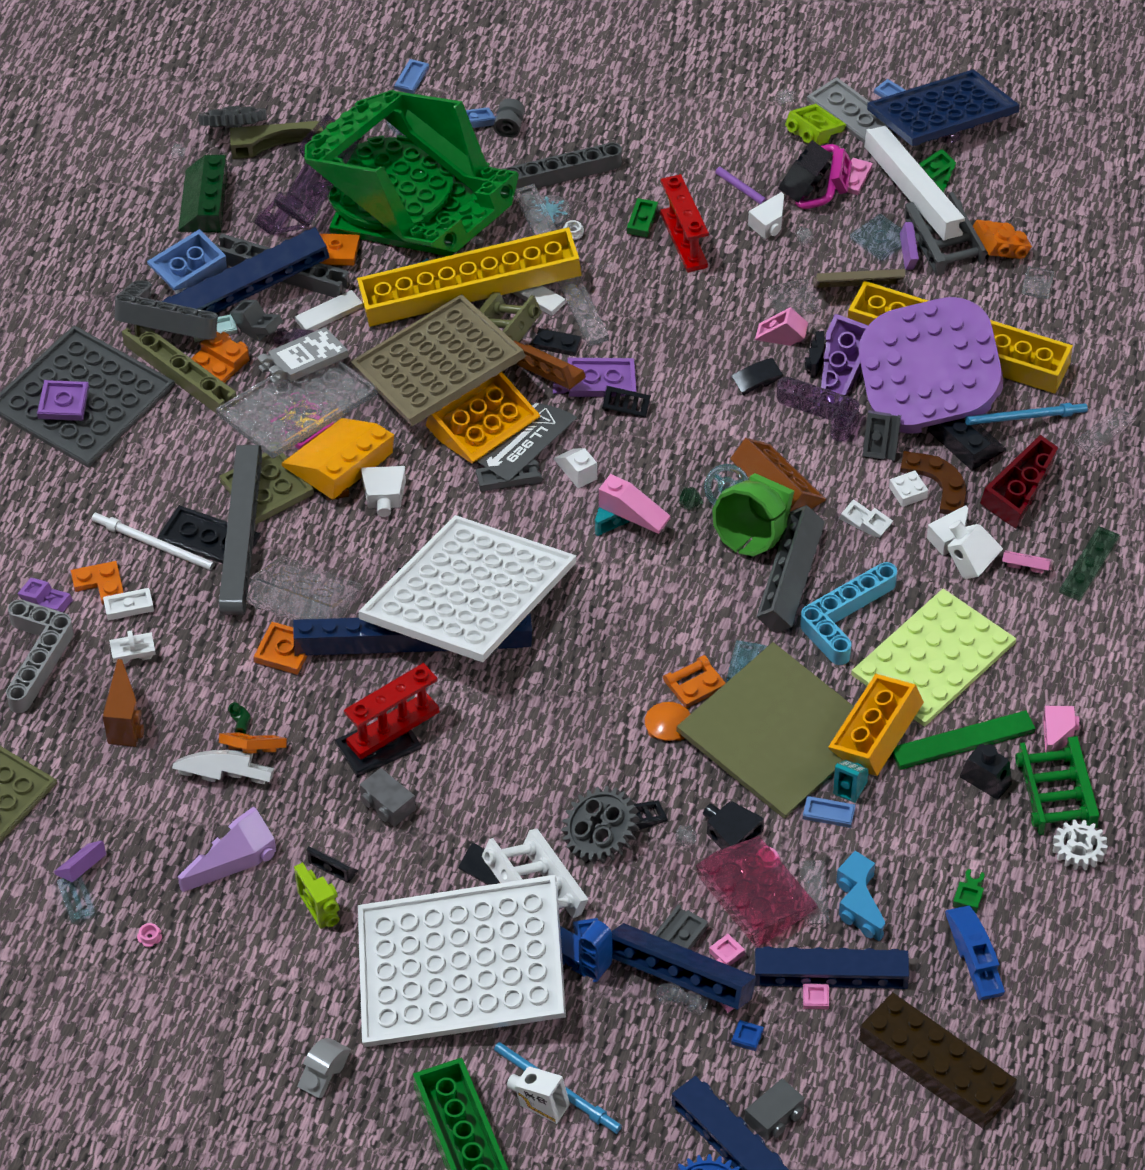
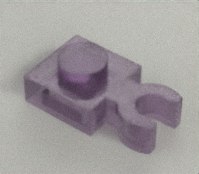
M278 328L277 335L283 337H274V343L276 345H284L315 331L293 328L291 333L286 329Z

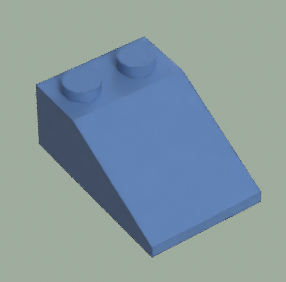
M200 229L147 261V264L173 290L192 287L204 279L213 277L227 269L226 255Z

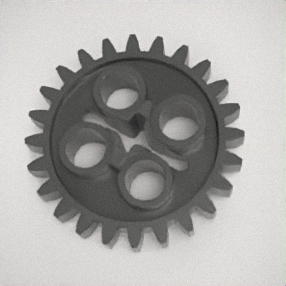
M227 106L223 109H212L198 114L199 125H209L210 127H241L242 125L255 124L258 121L267 119L266 109L255 108V106Z
M608 786L604 788V791L596 787L594 794L588 789L587 797L585 798L582 795H578L580 802H571L574 809L566 810L570 817L562 820L567 826L561 829L566 835L563 837V840L568 843L566 847L573 851L572 853L577 858L580 857L584 862L590 860L593 864H596L598 858L602 863H605L607 856L615 860L614 853L616 852L623 855L621 848L623 846L630 848L628 840L636 839L632 831L639 830V827L635 824L640 821V818L636 815L639 810L634 806V801L624 791L620 792L616 787L611 790Z

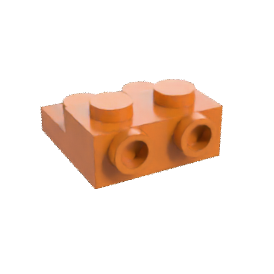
M976 220L973 224L974 230L990 256L1022 259L1026 257L1032 248L1026 234L1021 231H1015L1014 227L1009 223Z
M217 332V336L214 339H204L200 343L201 350L191 358L224 383L250 360L247 345L241 341L238 343L234 342L226 332Z

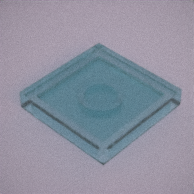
M879 214L850 234V239L882 261L901 247L900 232L902 229L882 214Z

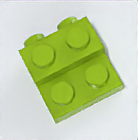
M813 104L789 111L785 126L789 132L802 137L804 142L809 144L813 140L818 145L829 142L831 135L843 132L846 124L819 105Z
M303 862L294 866L298 894L319 928L335 926L340 921L337 915L340 909L335 900L338 894L333 884H328L323 876L316 879L314 872L311 869L307 870Z

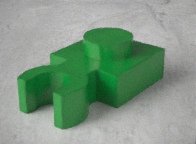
M968 869L965 874V883L959 882L952 907L959 908L970 905L973 911L977 913L984 892V888L981 886L984 883L985 875L981 872L979 878L973 879L971 877L972 869Z

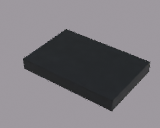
M357 730L335 739V744L356 777L422 749L413 731L409 730L360 760L347 745L346 738L358 732Z

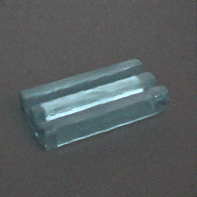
M82 876L75 881H78L88 909L85 910L82 909L73 882L64 878L56 880L71 923L81 918L82 920L86 916L95 915ZM68 883L78 910L76 913L72 910L64 884Z

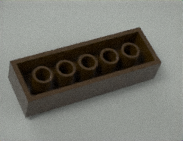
M893 992L860 1025V1042L982 1129L1015 1095L1016 1078Z

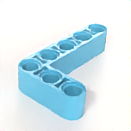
M883 562L802 609V631L834 664L844 665L849 662L851 657V641L835 623L892 591L896 586V566L889 562Z

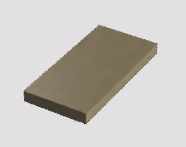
M905 269L817 273L813 279V285L815 288L862 286L864 281L877 285L900 284L905 277Z

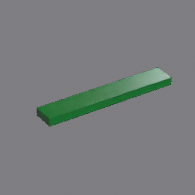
M1027 710L897 745L892 755L899 770L971 751L980 744L993 745L1033 734L1036 728Z

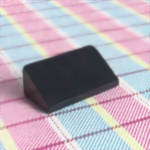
M472 843L458 869L487 885L500 883L482 858L485 849Z
M310 846L307 848L308 862L347 883H350L358 872L356 868Z

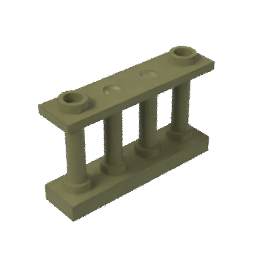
M493 292L479 309L498 328H504L503 332L509 338L517 342L522 339L542 313L533 295L528 298L523 306L505 304L501 294L498 292ZM505 313L516 314L512 320L501 319Z

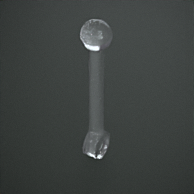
M611 262L607 265H586L580 267L581 270H614L616 265Z

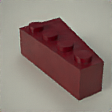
M1040 434L985 487L980 504L1017 529L1053 465L1058 447Z

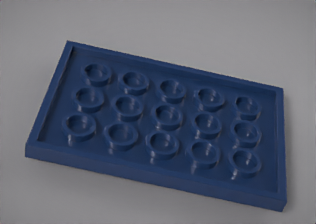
M974 69L867 102V110L911 146H918L930 140H937L940 137L955 134L958 131L974 128L983 123H990L1002 117H1008L1018 113L1020 107L1017 102Z

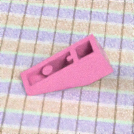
M610 474L599 488V507L658 534L670 520V515L628 481Z

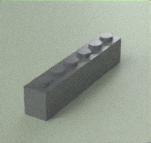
M807 505L791 511L789 514L787 527L783 532L756 616L771 631L776 633L788 630L795 622V615L800 605L803 590L806 587L805 583L811 570V564L816 554V548L825 523Z

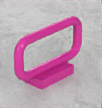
M834 144L821 146L828 152L833 153L827 191L825 195L816 199L804 201L803 196L799 203L795 201L799 208L810 209L827 204L834 197L835 189H837L839 194L848 192L852 161L844 148L840 149L838 145Z

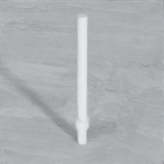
M96 512L92 516V521L105 526L111 532H120L209 571L215 565L210 560L121 523V520L114 517L108 518Z

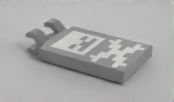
M324 327L270 350L268 355L261 354L257 358L262 363V365L258 366L263 373L269 371L273 375L270 377V381L276 385L287 378L291 382L343 360L349 357L345 346Z

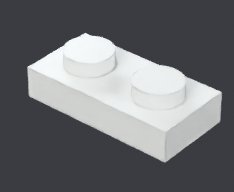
M149 588L103 597L108 621L154 611Z

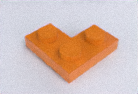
M117 561L71 570L75 592L98 587L102 605H104L103 597L123 593Z
M240 732L219 733V743L228 745V749L242 750L243 753H257V749H262L263 752H276L277 748H286L287 738L276 735L252 736Z

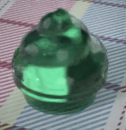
M684 487L679 497V504L683 505L685 509H692L699 506V504H703V499L696 488Z

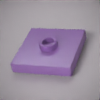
M44 380L37 411L38 419L83 421L89 392V382Z

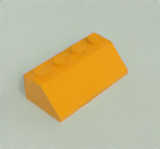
M875 673L828 746L829 750L842 760L859 763L868 768V774L878 776L924 703L916 684Z

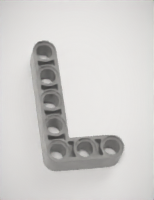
M19 599L11 602L8 606L11 625L16 629L40 637L6 690L9 708L15 713H23L29 709L74 635L71 618L68 614Z

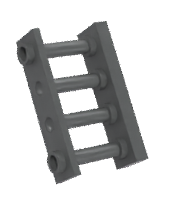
M953 192L949 193V200L965 217V221L959 223L963 235L945 241L932 237L931 234L937 232L931 225L925 224L923 220L925 218L917 210L914 202L905 204L904 218L906 222L913 223L915 238L936 276L944 274L947 263L976 256L980 265L985 264V256L988 254L965 214L961 200H957ZM968 242L971 249L947 255L940 251V248Z

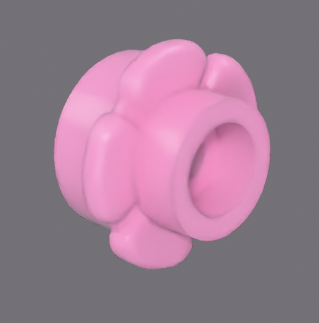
M153 923L142 925L137 935L138 942L143 943L145 947H153L154 944H158L162 940L161 930Z

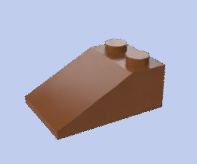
M117 659L103 713L107 742L112 745L136 747L138 739H142L144 735V725L140 724L141 710H138L136 698L123 660Z

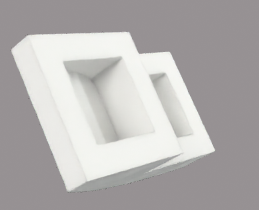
M854 499L839 517L840 520L878 538L883 535L893 522V520L876 508L869 511Z

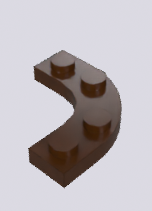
M903 451L900 467L901 473L916 471L918 475L932 478L941 487L942 499L939 513L950 514L964 506L966 485L962 475L952 464L939 456Z

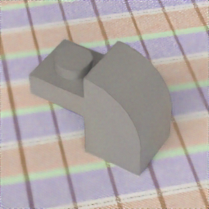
M331 1038L319 1040L309 1051L303 1062L306 1067L297 1087L317 1098H322L332 1075L342 1071L351 1049Z

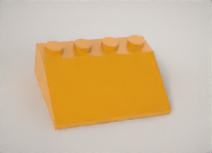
M500 372L497 376L488 379L479 387L472 389L459 399L454 400L441 410L428 416L425 426L442 444L473 464L540 418L541 415L511 381Z
M341 418L283 461L282 467L334 500L347 487L349 488L362 478L361 468L376 467L393 453L394 434L377 423Z

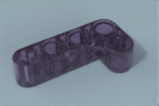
M783 377L777 382L776 398L780 404L830 420V436L835 441L842 442L850 437L859 420L860 404L856 399L791 377Z

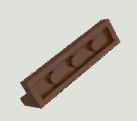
M514 340L523 349L526 356L516 363L520 367L569 390L586 378L584 370L528 344L524 345Z

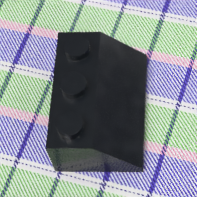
M965 418L931 425L927 429L929 433L971 471L1006 451V448L980 424L966 425Z

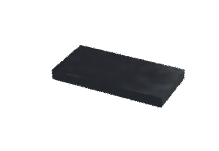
M179 505L157 539L223 564L228 522ZM254 531L253 548L261 537L260 533Z

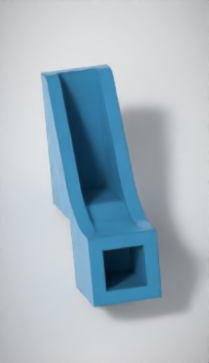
M854 851L837 870L836 883H838L843 891L849 892L839 904V916L844 923L848 925L853 924L861 929V932L867 938H875L880 941L884 936L885 920L867 889V884L874 877L875 863L859 852Z

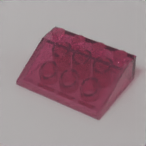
M760 836L718 850L695 865L699 879L756 948L767 943L818 908L815 901Z

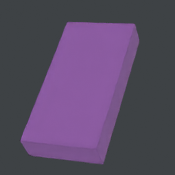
M905 222L900 232L905 270H913L919 259L915 231L912 222Z

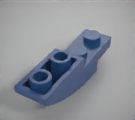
M970 905L946 910L945 914L960 958H965L978 1000L1003 996L1005 990L997 970L1000 964L991 941L976 913Z

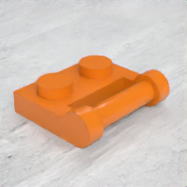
M705 655L698 657L696 662L674 673L669 672L663 675L664 682L685 708H689L712 696L725 684V681L711 666ZM701 669L704 671V673L684 682L681 685L677 683V681Z

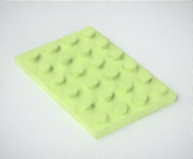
M942 589L852 669L851 675L866 686H868L875 673L916 684L924 703L914 717V720L925 727L1016 643V638L945 589Z

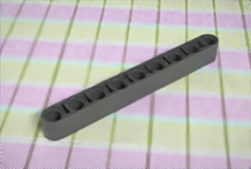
M260 444L236 446L219 596V611L221 615H245L262 465V448Z

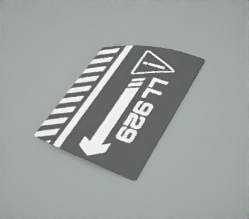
M530 403L541 415L540 418L481 457L477 462L509 481L575 421L577 416L557 407Z

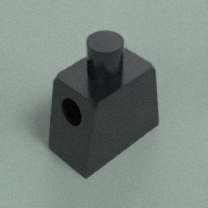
M980 744L967 758L959 776L997 800L1012 785L1010 761L997 753L996 747L990 744Z
M733 801L728 802L721 809L710 803L703 811V815L709 819L707 822L708 836L731 860L764 830V818Z

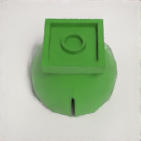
M756 473L752 474L749 480L726 488L719 495L712 509L713 526L722 542L733 551H739V554L755 556L773 548L787 527L794 490ZM750 538H752V540L743 548L747 541Z

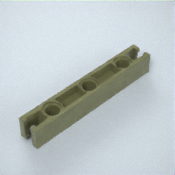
M134 325L135 335L130 333L131 330L129 328L122 331L124 346L163 375L175 381L178 386L221 418L228 413L225 409L224 401L229 403L233 409L238 406L236 391L150 328Z

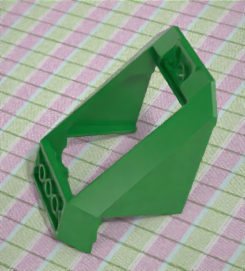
M394 90L357 101L355 106L343 112L340 118L328 124L325 130L313 136L312 140L305 145L304 159L309 166L402 240L454 253L512 205L519 177L516 171L487 166L462 101ZM383 119L388 121L475 192L472 200L466 205L461 206L451 217L446 216L440 219L438 225L433 229L413 224L384 167L373 169L345 164L341 158L337 157Z

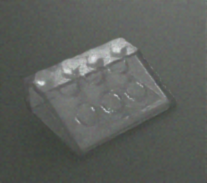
M281 555L250 577L246 603L254 605L256 609L267 610L275 613L278 617L291 620L344 618L363 590L364 585Z

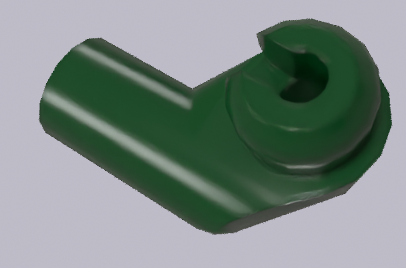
M233 702L229 705L228 712L237 723L234 732L246 734L251 720L250 713L239 703Z

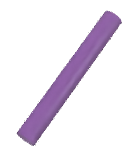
M722 167L716 169L715 173L757 203L762 204L767 201L764 196Z

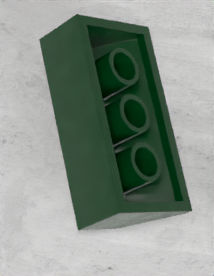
M204 155L186 169L178 232H196L199 229L202 232H221L228 176L226 155Z

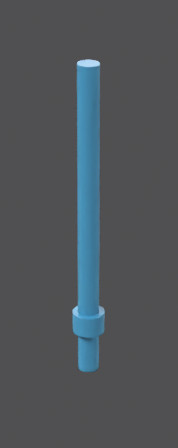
M1062 403L1055 407L966 416L965 423L966 425L1056 415L1067 417L1072 416L1074 413L1087 412L1088 406L1086 403L1074 405Z
M501 1042L496 1044L494 1051L523 1071L528 1067L539 1069ZM565 1087L569 1102L588 1114L590 1120L598 1125L601 1123L615 1134L621 1130L622 1125L609 1117L607 1111L599 1106H593Z

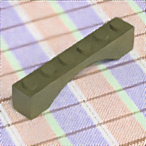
M337 119L230 128L232 159L253 158L271 147L282 144L310 142L313 136L320 134L326 129L328 124L335 122Z

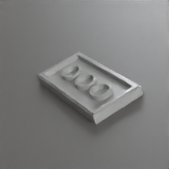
M837 77L807 96L808 102L812 105H819L846 124L845 129L863 143H865L866 129L882 126L889 128L867 110V102L870 101Z

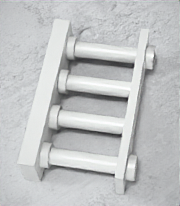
M538 829L529 830L523 845L501 849L494 838L489 839L482 858L500 883L523 880L521 875L539 872L543 877L555 875L557 878L559 908L564 907L572 918L582 914L588 902L587 896ZM526 854L532 863L513 867L508 858Z

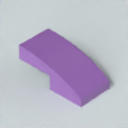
M30 578L18 592L19 597L25 601L60 612H64L73 601L69 593L52 589L49 582Z

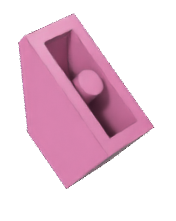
M790 307L759 323L755 340L789 346L800 343L806 337L808 322Z
M1045 706L1043 715L1045 752L1061 750L1067 745L1068 737H1074L1075 730H1079V716H1075L1074 706Z

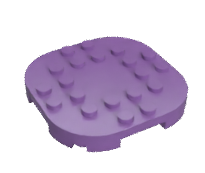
M946 297L888 311L874 319L861 337L859 357L872 411L890 413L896 416L902 415L899 431L901 433H920L923 427L965 418L966 416L985 414L991 409V404L1001 394L1003 373L990 319L981 307L969 300Z

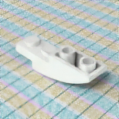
M211 750L191 754L177 759L172 769H177L179 774L186 776L197 774L201 775L203 780L215 782L216 779L220 780L223 777L224 771H226L228 776L234 778L250 777L252 782L265 784L266 781L270 782L275 768L251 763L253 753H243L242 751Z

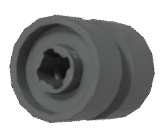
M511 98L500 102L493 125L494 131L499 136L513 138L518 136L525 115L524 105L520 101Z

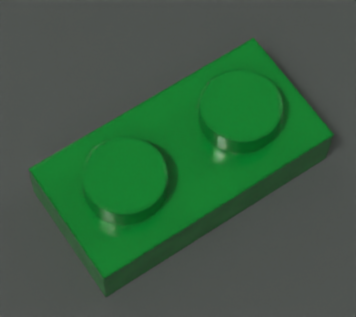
M637 198L627 225V234L648 237L658 210V202Z

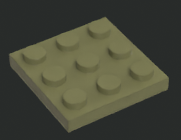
M278 446L262 454L255 525L314 495V489L310 484L282 467V462L287 457ZM234 469L219 476L221 484L230 495Z

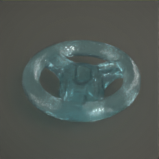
M719 465L713 468L705 479L704 490L706 497L715 505L717 499L711 490L713 478L718 482V490L721 493L724 491V483L728 482L733 486L749 480V478L736 465ZM722 471H732L738 474L741 479L734 481L732 477H722L719 473Z

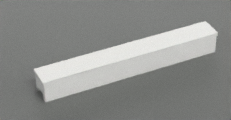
M886 126L866 129L864 147L911 202H914L917 210L944 241L962 236L963 232L959 228V223L964 222L965 217Z

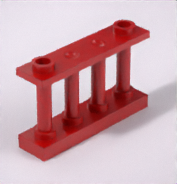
M679 174L660 179L670 201V207L660 209V215L687 273L708 268V262L699 245V238L709 236V232L682 175Z
M424 662L344 709V713L357 727L358 731L346 738L347 745L360 760L440 713L439 706L426 691V688L437 682L438 678ZM417 694V697H415V698H413L412 700H410V701L407 702V699H408V698H410V697H412L413 695ZM397 706V709L387 714L388 710ZM377 717V720L367 726L368 722Z

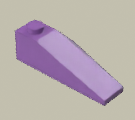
M838 314L834 315L826 332L820 399L842 405L862 371L859 344L868 325Z

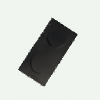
M539 328L533 342V347L576 357L582 337Z

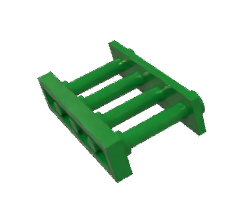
M1078 736L1068 737L1067 746L1063 750L1028 754L1025 742L1020 743L1019 753H1015V762L1017 768L1021 767L1033 811L1031 813V823L1033 827H1037L1039 835H1044L1046 823L1086 820L1087 826L1094 823L1096 824L1095 828H1097L1099 812ZM1064 760L1070 764L1068 770L1033 774L1031 768L1032 763ZM1060 780L1075 782L1076 787H1074V790L1038 794L1036 783ZM1073 799L1076 802L1080 801L1081 804L1079 810L1045 814L1041 803Z

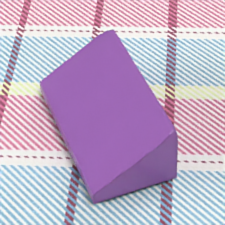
M104 842L88 843L56 869L54 874L74 882L106 855Z

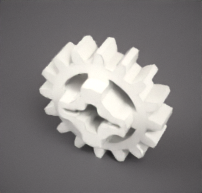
M1073 820L1071 826L1065 822L1063 829L1058 828L1056 835H1054L1053 853H1058V861L1065 860L1064 866L1067 867L1073 864L1074 870H1077L1078 866H1082L1084 870H1087L1089 864L1095 868L1097 861L1102 862L1104 855H1106L1107 837H1102V829L1095 830L1096 824L1093 823L1087 826L1086 820H1083L1082 824H1078L1076 820ZM1065 839L1068 840L1067 845H1064ZM1093 845H1096L1095 851L1092 850Z

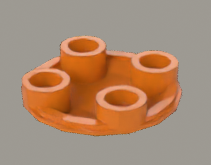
M661 702L654 705L647 711L645 716V727L648 730L649 736L664 741L683 740L684 737L676 731V728L690 715V712L681 704L674 702Z

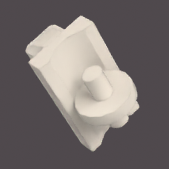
M131 630L127 631L128 637L109 640L113 663L117 662V659H122L123 663L126 664L131 659L147 660L156 655L152 632L133 636Z

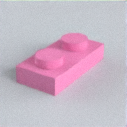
M852 158L847 193L858 195L872 170L873 163Z
M1005 550L1002 562H1007V566L1011 568L1021 569V565L1030 567L1032 572L1044 573V570L1050 569L1052 559Z

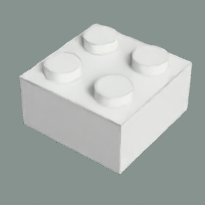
M916 471L890 479L889 488L902 507L928 498V489Z

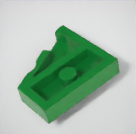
M940 149L919 163V165L944 193L956 162L943 149Z

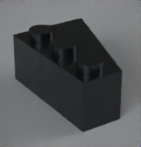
M812 140L804 152L800 154L798 160L796 159L778 189L798 203L803 196L807 198L814 189L811 185L816 186L823 177L820 173L825 174L831 166L828 161L833 154Z

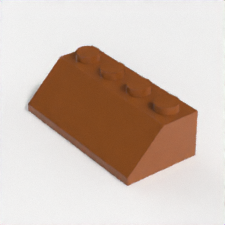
M745 437L730 458L736 465L735 469L741 474L747 475L750 478L752 474L756 473L794 490L790 512L805 505L812 509L827 500L768 443Z

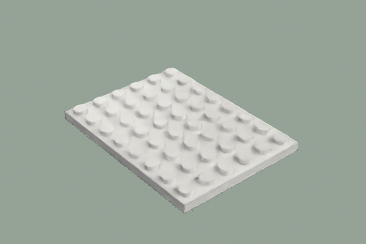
M455 515L359 610V619L484 662L576 564V555Z
M555 875L358 905L362 1043L364 1047L566 1017L558 888Z

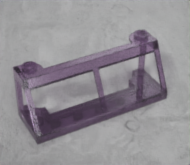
M326 114L303 139L299 146L303 157H305V145L312 140V136L321 127L325 130L328 124L336 121L330 115ZM361 138L337 157L347 164ZM305 162L286 196L279 192L274 200L257 215L253 223L270 235L308 228L334 185L317 171L315 172ZM274 206H277L278 209L274 215L269 212ZM288 216H291L300 223V225L281 228Z

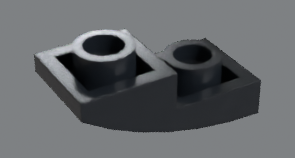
M815 331V340H811L809 356L805 357V370H810L811 378L817 376L823 362L824 331Z
M772 357L752 364L731 376L742 394L746 395L762 384L764 387L769 386L784 375Z

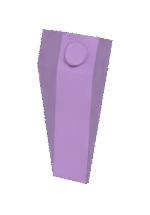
M252 807L235 819L228 826L231 830L221 840L217 837L212 842L213 846L206 855H199L178 876L182 892L257 866L262 861H269L276 852L275 839L255 807Z

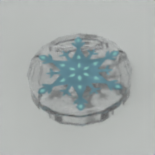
M544 195L531 202L528 215L535 226L543 229H554L568 222L571 208L569 203L560 196Z

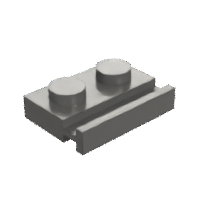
M869 410L862 456L895 461L902 415L896 416L890 413Z
M677 905L654 935L691 950L707 930L708 921L689 910L681 909V906Z

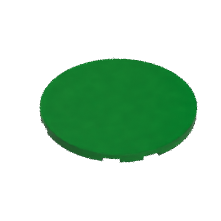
M384 135L367 138V141L358 145L355 143L337 156L345 164L373 169L384 167L414 225L426 222L438 214L448 203L453 191V174L406 136L397 135V137L384 138ZM326 179L328 200L341 217L364 228L390 231L389 228Z

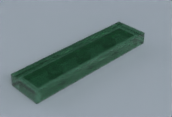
M1098 526L1060 587L1059 593L1081 601L1119 540L1120 534Z

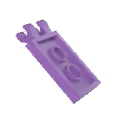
M568 358L567 363L584 370L586 378L570 390L553 382V394L569 392V397H604L606 385L636 392L634 358ZM612 392L611 397L616 396V392Z

